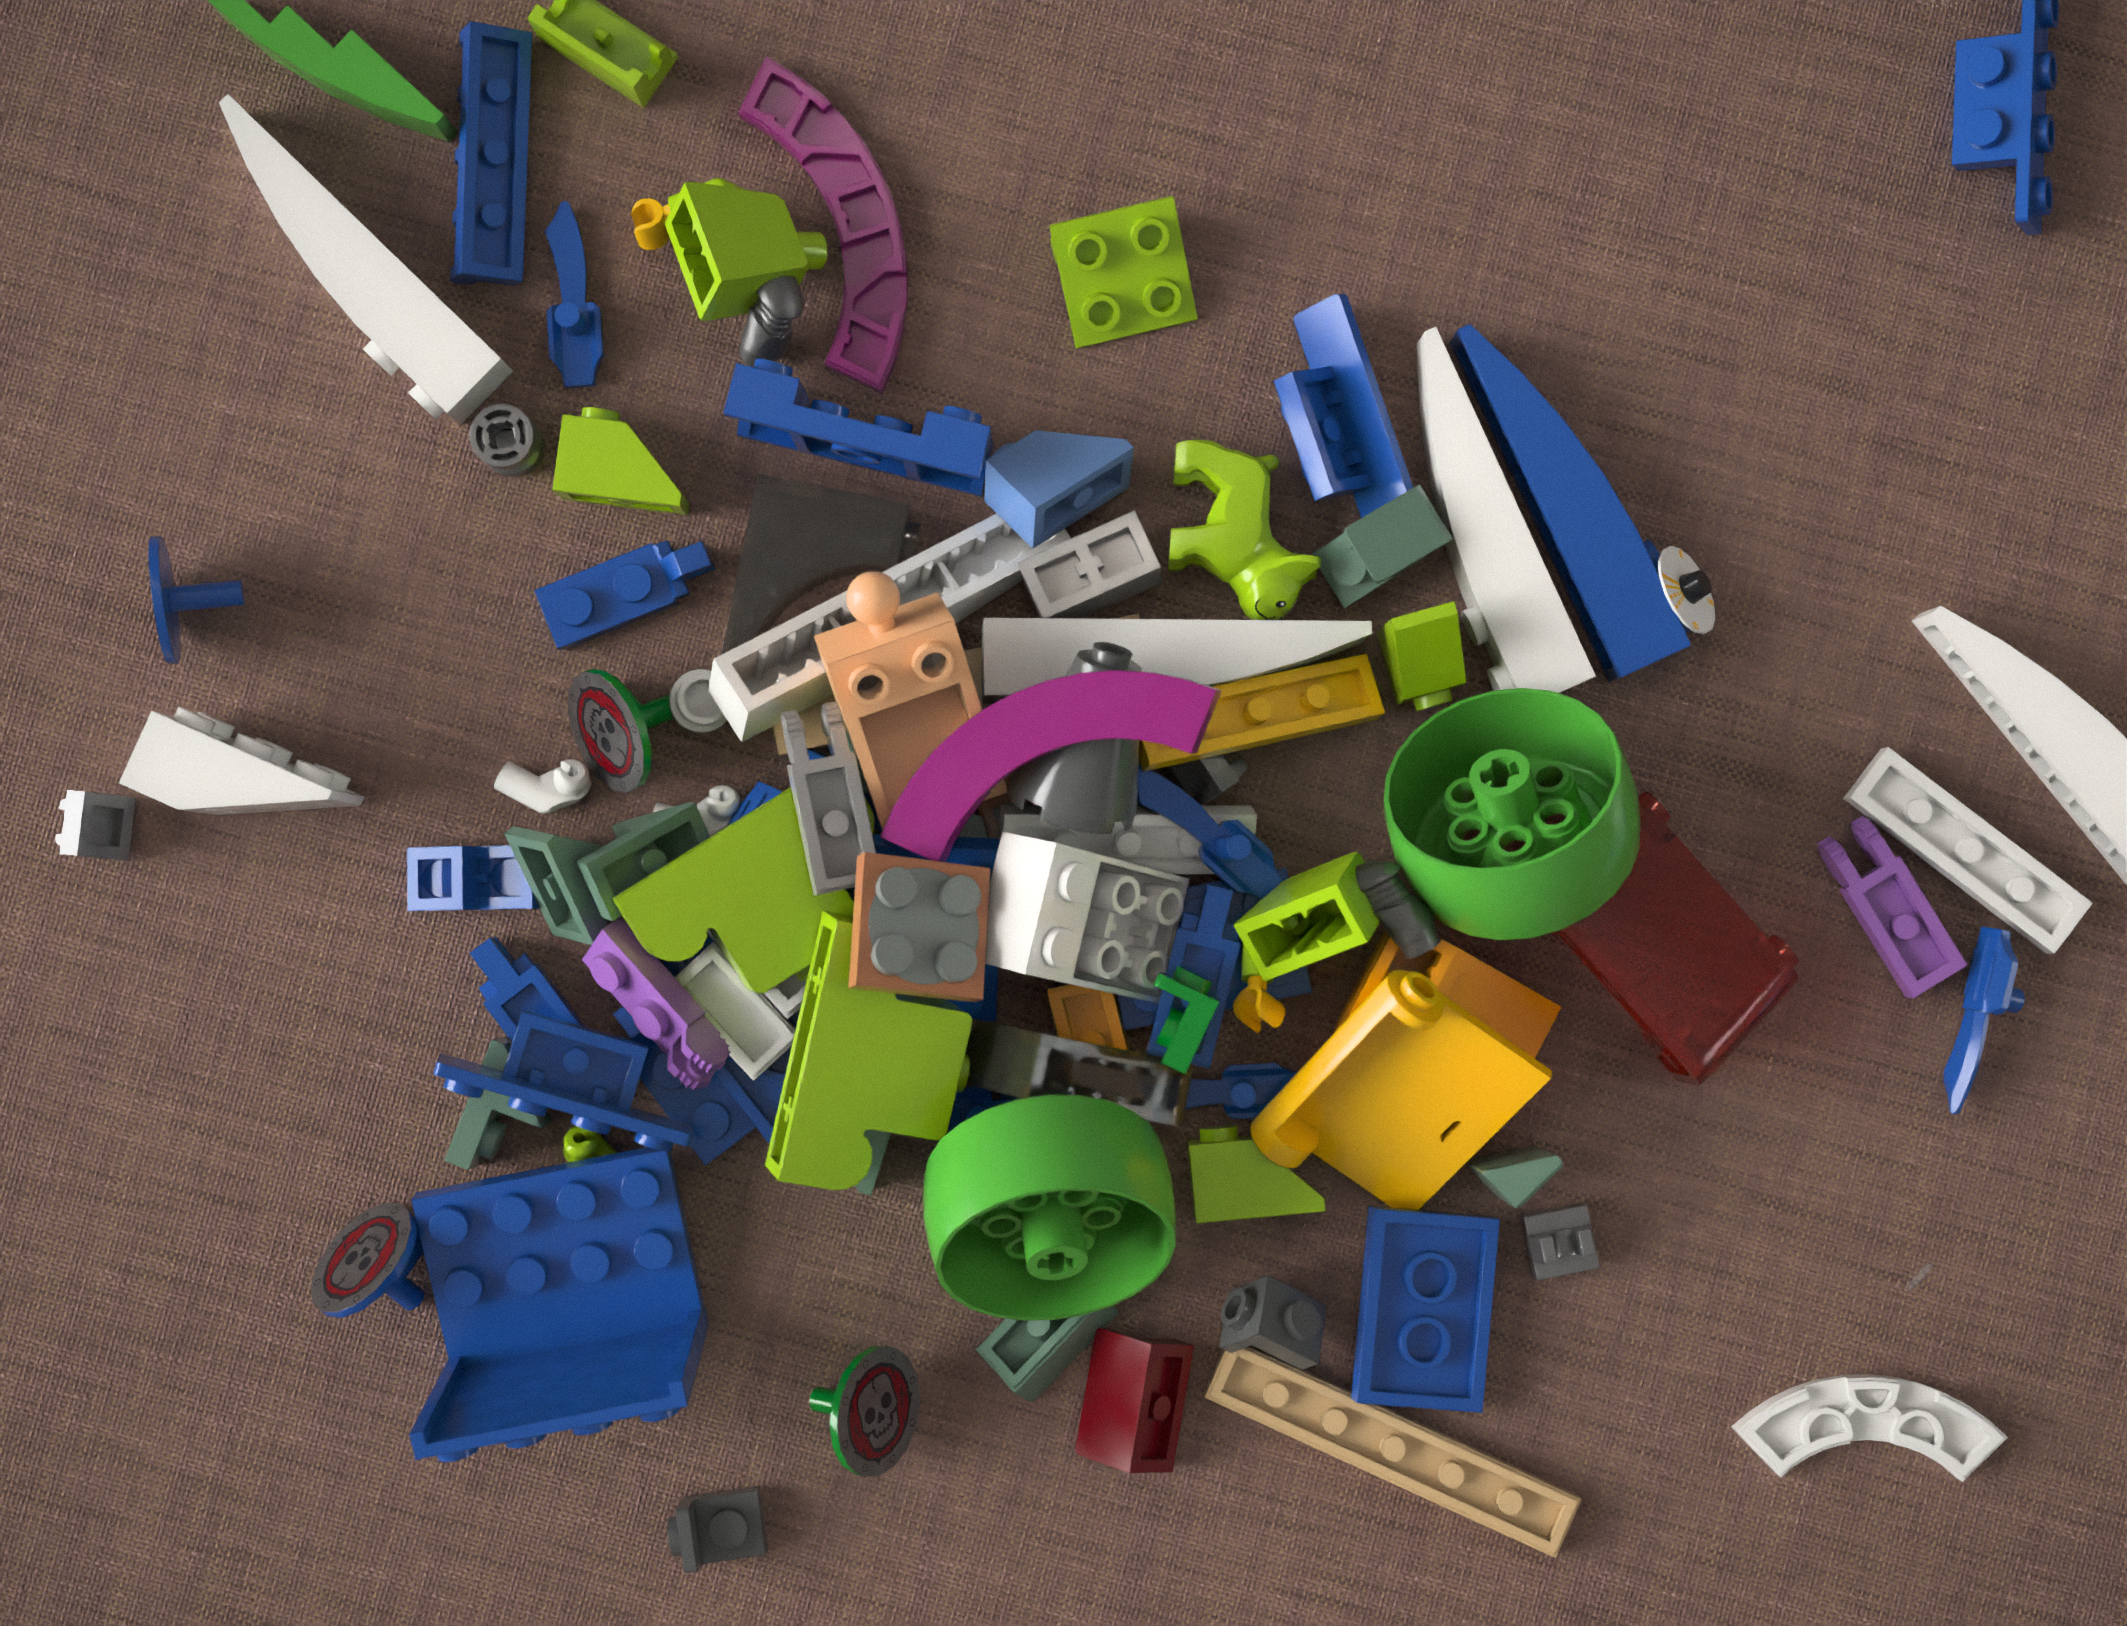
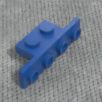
M2022 0L2021 33L1956 41L1952 166L1957 171L2017 166L2015 222L2026 235L2041 234L2042 216L2050 215L2053 205L2052 182L2049 176L2043 177L2044 153L2053 152L2055 144L2054 119L2052 114H2046V91L2054 90L2057 83L2056 56L2054 51H2048V28H2056L2058 26L2059 0Z
M1341 293L1334 294L1294 316V324L1310 369L1290 372L1274 380V384L1281 402L1282 415L1289 425L1301 460L1302 473L1310 486L1314 501L1353 494L1362 518L1412 489L1413 485L1348 296Z
M522 1009L503 1071L439 1053L433 1074L446 1078L443 1087L452 1092L481 1098L485 1089L509 1096L507 1105L525 1113L546 1116L547 1109L552 1108L573 1114L571 1121L573 1125L592 1132L609 1134L611 1125L637 1132L634 1141L652 1149L671 1152L674 1143L689 1147L693 1137L690 1124L631 1107L649 1050L648 1045Z

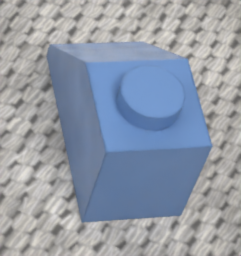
M1035 430L1015 443H1007L1001 446L986 460L984 502L1033 549L1129 488L1134 447L1126 439Z

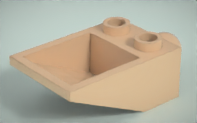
M870 571L857 576L851 582L847 591V605L857 621L814 635V639L883 831L894 805L912 776L944 740L958 727L981 712L982 707L955 621L939 593L937 592L899 606L900 592L893 579L884 573ZM1004 779L991 790V793L983 801L1008 792Z

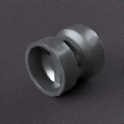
M495 404L484 408L475 417L470 427V443L474 453L486 465H489L491 469L501 475L521 477L531 473L542 460L545 440L541 430L520 409L512 405Z

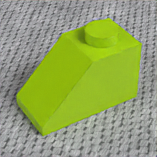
M584 407L582 408L581 416L562 414L552 488L558 496L568 501L688 516L690 503L626 422L620 421V413L608 409Z
M1454 601L1392 618L1376 632L1396 705L1413 701L1416 712L1444 705L1453 701L1450 690L1457 689L1466 683L1459 618Z
M1237 1125L1200 1128V1139L1186 1141L1192 1209L1196 1223L1326 1211L1324 1198L1290 1168L1279 1166L1269 1160L1258 1149L1250 1135L1238 1136Z

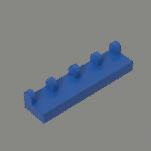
M470 21L460 31L459 46L463 48L461 85L457 88V102L461 104L459 147L455 149L454 162L458 165L457 206L456 210L452 213V226L456 227L454 266L450 268V282L472 285L481 281L517 286L523 282L532 32Z

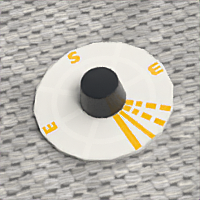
M1669 546L1663 549L1658 559V571L1664 594L1681 622L1694 633L1704 635L1713 629L1715 622V607L1711 595L1712 587L1710 580L1698 568L1692 558L1680 548Z

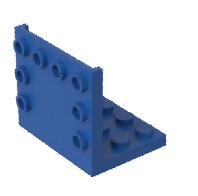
M645 1147L415 1193L411 1202L449 1358L409 1433L415 1460L437 1456L441 1462L458 1461L475 1454L479 1447L505 1442L507 1448H523L542 1441L546 1434L572 1429L575 1435H589L607 1429L616 1420L639 1416L640 1420L644 1422L660 1421L674 1416L680 1411L681 1407L688 1406L709 1322L671 1152Z

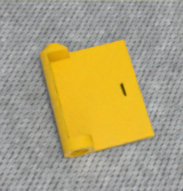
M1393 970L1257 1115L1250 1126L1251 1136L1258 1149L1269 1160L1279 1166L1296 1168L1313 1153L1390 1207L1419 1210L1551 1079L1552 1070L1440 993L1426 976L1418 972Z

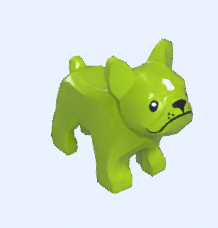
M1195 439L1176 443L1173 485L1188 486L1190 483L1197 481L1203 483L1216 496V499L1207 516L1205 525L1171 529L1168 572H1181L1184 568L1192 565L1206 569L1214 577L1230 584L1238 595L1239 605L1248 618L1251 620H1282L1284 615H1287L1295 605L1302 586L1308 581L1316 579L1317 569L1321 567V558L1308 554L1291 553L1280 546L1272 536L1269 524L1271 471L1276 469L1280 463L1278 457L1275 455L1254 457L1239 450L1227 449L1209 440Z

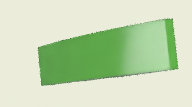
M207 0L229 24L272 59L327 94L386 122L450 142L458 134L439 109L352 29L333 47L288 5L269 23L245 0Z

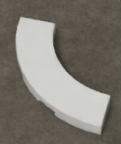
M1874 1374L1838 1375L1794 1386L1770 1397L1750 1410L1731 1426L1779 1477L1784 1476L1794 1466L1808 1457L1823 1450L1850 1444V1441L1872 1440L1889 1442L1920 1452L1935 1460L1955 1478L1963 1482L2008 1438L1979 1412L1940 1390L1916 1381Z

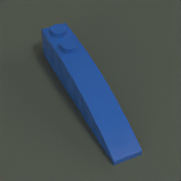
M1471 324L1459 328L1449 343L1608 682L1615 681L1691 646L1686 635L1691 630L1681 622L1664 594L1658 571L1660 555L1656 547L1648 539L1642 541L1637 528L1596 462L1564 419L1518 368Z

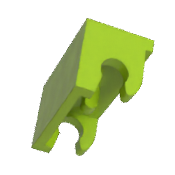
M554 0L549 9L536 4L527 18L541 42L642 108H645L678 58L676 52L596 0Z

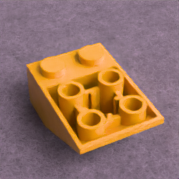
M1385 929L1333 1031H1336L1393 970L1418 972L1426 976L1440 993L1533 1058H1536L1561 1006L1443 939L1430 951L1418 957L1406 959L1401 948L1395 944Z

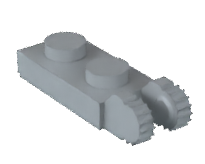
M838 702L826 703L821 706V726L826 736L831 756L809 760L805 742V727L798 711L781 712L785 745L791 762L790 765H787L813 895L855 887L857 856L863 852L876 853L855 751L850 752Z

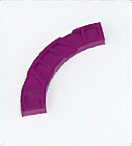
M765 57L738 112L740 119L763 131L779 143L803 167L828 206L836 226L842 250L844 285L841 315L833 344L825 361L826 368L883 395L898 356L904 333L908 302L906 253L903 233L893 197L882 171L866 143L854 131L847 120L832 106V103L796 73Z
M1112 670L1060 677L1017 691L983 709L958 727L930 754L912 776L897 800L880 837L932 861L946 862L957 836L969 817L991 793V790L1018 768L1073 744L1103 739L1143 740L1195 754L1199 749L1222 690L1190 679L1153 672Z

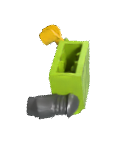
M714 178L704 183L684 182L681 191L669 196L668 204L664 206L657 200L650 198L637 201L632 208L631 216L636 227L634 234L638 245L645 250H656L663 247L670 238L700 321H711L748 314L739 347L742 360L750 367H754L756 359L776 361L786 356L792 334V321L802 314L804 306L799 285L808 270L822 269L827 260V243L821 232H796L785 201L778 195L747 190L723 178Z
M1351 852L1292 876L1276 886L1233 925L1242 941L1241 979L1244 983L1248 984V987L1244 988L1236 997L1233 1004V1012L1241 1022L1256 1033H1259L1261 1030L1262 1019L1273 1028H1277L1285 1017V1007L1267 992V984L1272 983L1275 977L1367 943L1379 922L1382 923L1395 944L1401 948L1406 959L1418 957L1436 947L1441 941L1435 930L1434 914L1413 893L1409 892V888L1404 885L1403 880L1397 874L1401 869L1400 866L1388 861H1370L1365 863L1358 852Z

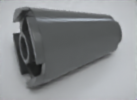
M1096 642L1092 649L1080 650L1077 653L1065 676L1112 670L1142 672V668L1131 660L1132 652L1112 643ZM1092 740L1073 744L1049 753L1015 770L1010 779L1007 795L1013 804L1021 810L1024 808L1026 799L1042 807L1039 819L1052 825L1078 832L1112 834L1115 822H1122L1124 830H1129L1132 828L1133 820L1137 813L1139 740Z

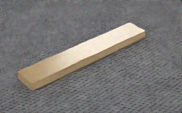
M1249 1346L1233 1353L1223 1349L1203 1393L1204 1398L1554 1558L1557 1557L1582 1499L1579 1495L1383 1405L1356 1403L1351 1399L1352 1391L1304 1369L1301 1370L1254 1346Z

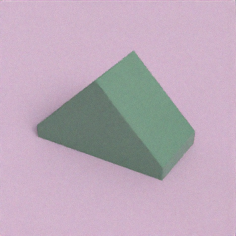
M512 826L504 834L552 934L592 945L601 930L606 927L608 919L602 918L576 861L604 845Z

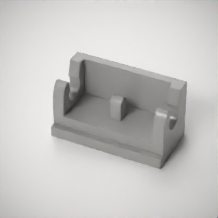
M1135 510L1017 562L1026 589L1037 608L1039 618L1083 619L1162 584L1161 566Z

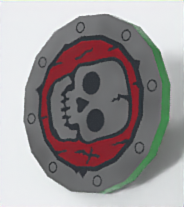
M590 669L575 677L568 692V715L573 736L583 759L596 777L612 790L623 793L630 792L644 785L651 771L652 753L647 729L674 719L669 707V695H664L642 704L616 676H612L607 671Z
M871 1346L855 1356L842 1373L836 1389L818 1386L810 1395L809 1403L811 1409L814 1412L830 1415L829 1425L832 1448L844 1468L862 1477L880 1476L896 1465L910 1444L917 1425L920 1404L918 1377L910 1359L897 1348Z

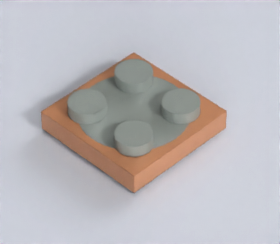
M863 852L858 855L848 988L967 1002L983 1000L990 868Z

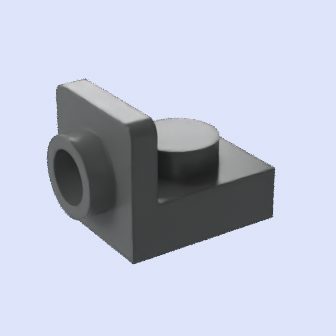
M760 1485L683 1497L676 1508V1516L668 1518L667 1530L671 1555L673 1557L682 1556L684 1573L698 1572L702 1564L766 1555L768 1542Z

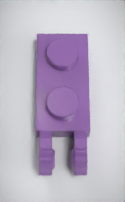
M1863 815L1851 822V830L1854 839L1864 854L1876 867L1860 876L1845 849L1837 840L1830 836L1817 843V850L1831 875L1842 886L1839 889L1840 893L1905 998H1915L1966 967L1967 963L1902 858L1894 856L1884 838L1880 835L1879 830H1877L1870 819Z
M619 917L601 930L582 961L589 967L598 985L611 992L633 1017L638 1030L645 1037L652 1039L665 1055L668 1054L667 1069L675 1078L680 1079V1084H684L685 1088H691L692 1091L702 1087L706 1088L717 1071L716 1069L721 1070L724 1066L725 1060L731 1053L728 1050L730 1045L726 1044V1039L720 1037L721 1033L704 1015L706 1012L661 961L657 957L650 955L641 946L629 925Z

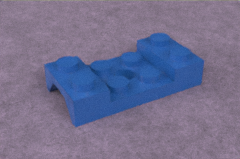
M756 359L754 367L736 363L723 414L727 417L739 419L738 437L982 497L985 486L986 460L992 456L994 446L991 426L980 424L982 420L980 414L954 406H945L943 414L927 411L922 433L919 436L911 434L913 425L896 418L876 415L873 424L848 418L850 410L844 406L823 400H812L811 403L801 380L792 377L793 369L787 365L766 359Z

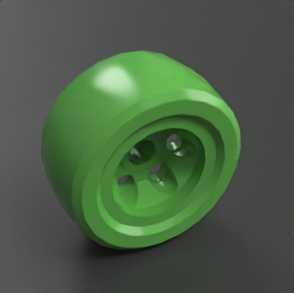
M1516 688L1490 691L1463 699L1435 713L1415 729L1396 752L1386 775L1384 791L1385 820L1397 865L1401 867L1400 871L1415 896L1434 914L1437 920L1445 926L1470 936L1495 940L1534 938L1562 930L1590 916L1612 898L1632 871L1640 849V806L1638 792L1622 746L1614 732L1597 712L1577 699L1554 691ZM1554 814H1562L1565 817L1561 823L1556 825L1544 823L1549 816ZM1470 829L1481 831L1476 838L1463 840L1466 831ZM1515 840L1526 843L1521 849L1514 852L1503 850L1508 843Z
M1040 1095L1016 1099L988 1108L960 1123L938 1142L928 1157L924 1174L923 1211L932 1261L943 1288L953 1299L969 1309L993 1317L1022 1321L1056 1320L1081 1316L1111 1307L1136 1295L1154 1282L1171 1261L1176 1247V1213L1172 1178L1160 1139L1150 1123L1129 1108L1108 1100L1080 1095Z

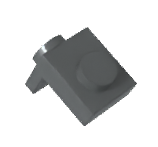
M1267 1275L1229 1292L1221 1311L1223 1325L1219 1347L1233 1353L1253 1345L1301 1370L1312 1367L1319 1363L1327 1305Z

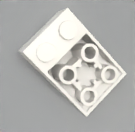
M178 707L174 716L151 711L119 781V784L178 810L213 815L360 806L364 800V796L347 789L351 780L350 777L317 763L313 765L297 759L295 766L289 764L293 752L258 737L254 739L238 733L236 738L233 739L231 735L235 729L234 726L205 713L198 712L197 714L182 707Z
M1002 832L989 885L985 964L1159 1004L1162 989L1154 986V983L1160 971L1163 973L1167 972L1177 926H1179L1189 879L1063 844Z

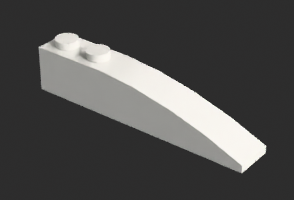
M227 94L219 102V105L246 166L277 222L314 276L355 325L371 339L363 350L391 376L401 368L416 383L408 393L436 420L446 412L461 425L513 370Z
M1437 327L1431 328L1423 333L1416 345L1419 413L1428 478L1436 512L1453 538L1445 547L1462 597L1467 606V609L1461 611L1463 624L1474 645L1478 646L1484 643L1494 667L1487 669L1488 678L1494 691L1529 688L1554 691L1556 693L1563 692L1596 677Z
M995 514L882 573L892 578L898 586L900 592L899 606L938 592L956 624L1023 580L1017 562L1069 540L1071 537L1063 529L1032 549L998 514ZM847 591L713 659L708 691L741 742L782 722L781 712L796 710L799 713L833 695L814 635L857 621L849 611L846 600Z
M1942 606L1920 613L1912 620L1914 625L2127 885V739L2109 720L2057 677L2003 640Z
M984 618L982 625V704H994L1017 691L1047 680L1065 677L1077 653L1080 650L1092 649L1096 642L1112 643L1132 652L1131 660L1142 668V672H1153L1190 679L1212 687L1301 668L1357 646L1372 634V621Z

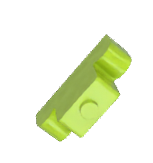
M791 787L612 898L641 946L650 955L661 960L683 961L693 957L703 947L707 938V930L709 929L744 986L749 991L756 993H765L792 975H795L799 982L807 980L822 911L853 916L854 902L846 889L813 895ZM865 798L871 832L873 834L875 817L870 804Z
M822 911L765 1162V1167L780 1182L829 1190H846L857 1185L867 1175L872 1164V1148L868 1138L864 1136V1132L868 1129L935 1141L941 1140L947 1134L956 1093H961L968 1081L970 1060L965 1052L972 1026V1018L967 1012L947 1000L848 988L853 916Z

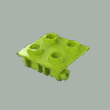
M1173 195L1049 225L1052 237L1050 238L1055 263L1058 265L1075 348L1198 320Z

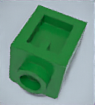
M1177 966L1173 976L1160 971L1154 986L1189 1003L1184 1013L1172 1007L1156 1043L1167 1048L1161 1063L1186 1074L1219 1004V999L1208 994L1213 982Z

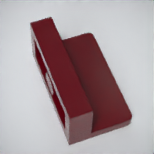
M1098 1328L1095 1332L1075 1447L1076 1453L1127 1473L1173 1472L1194 1345L1177 1339H1146L1110 1328Z

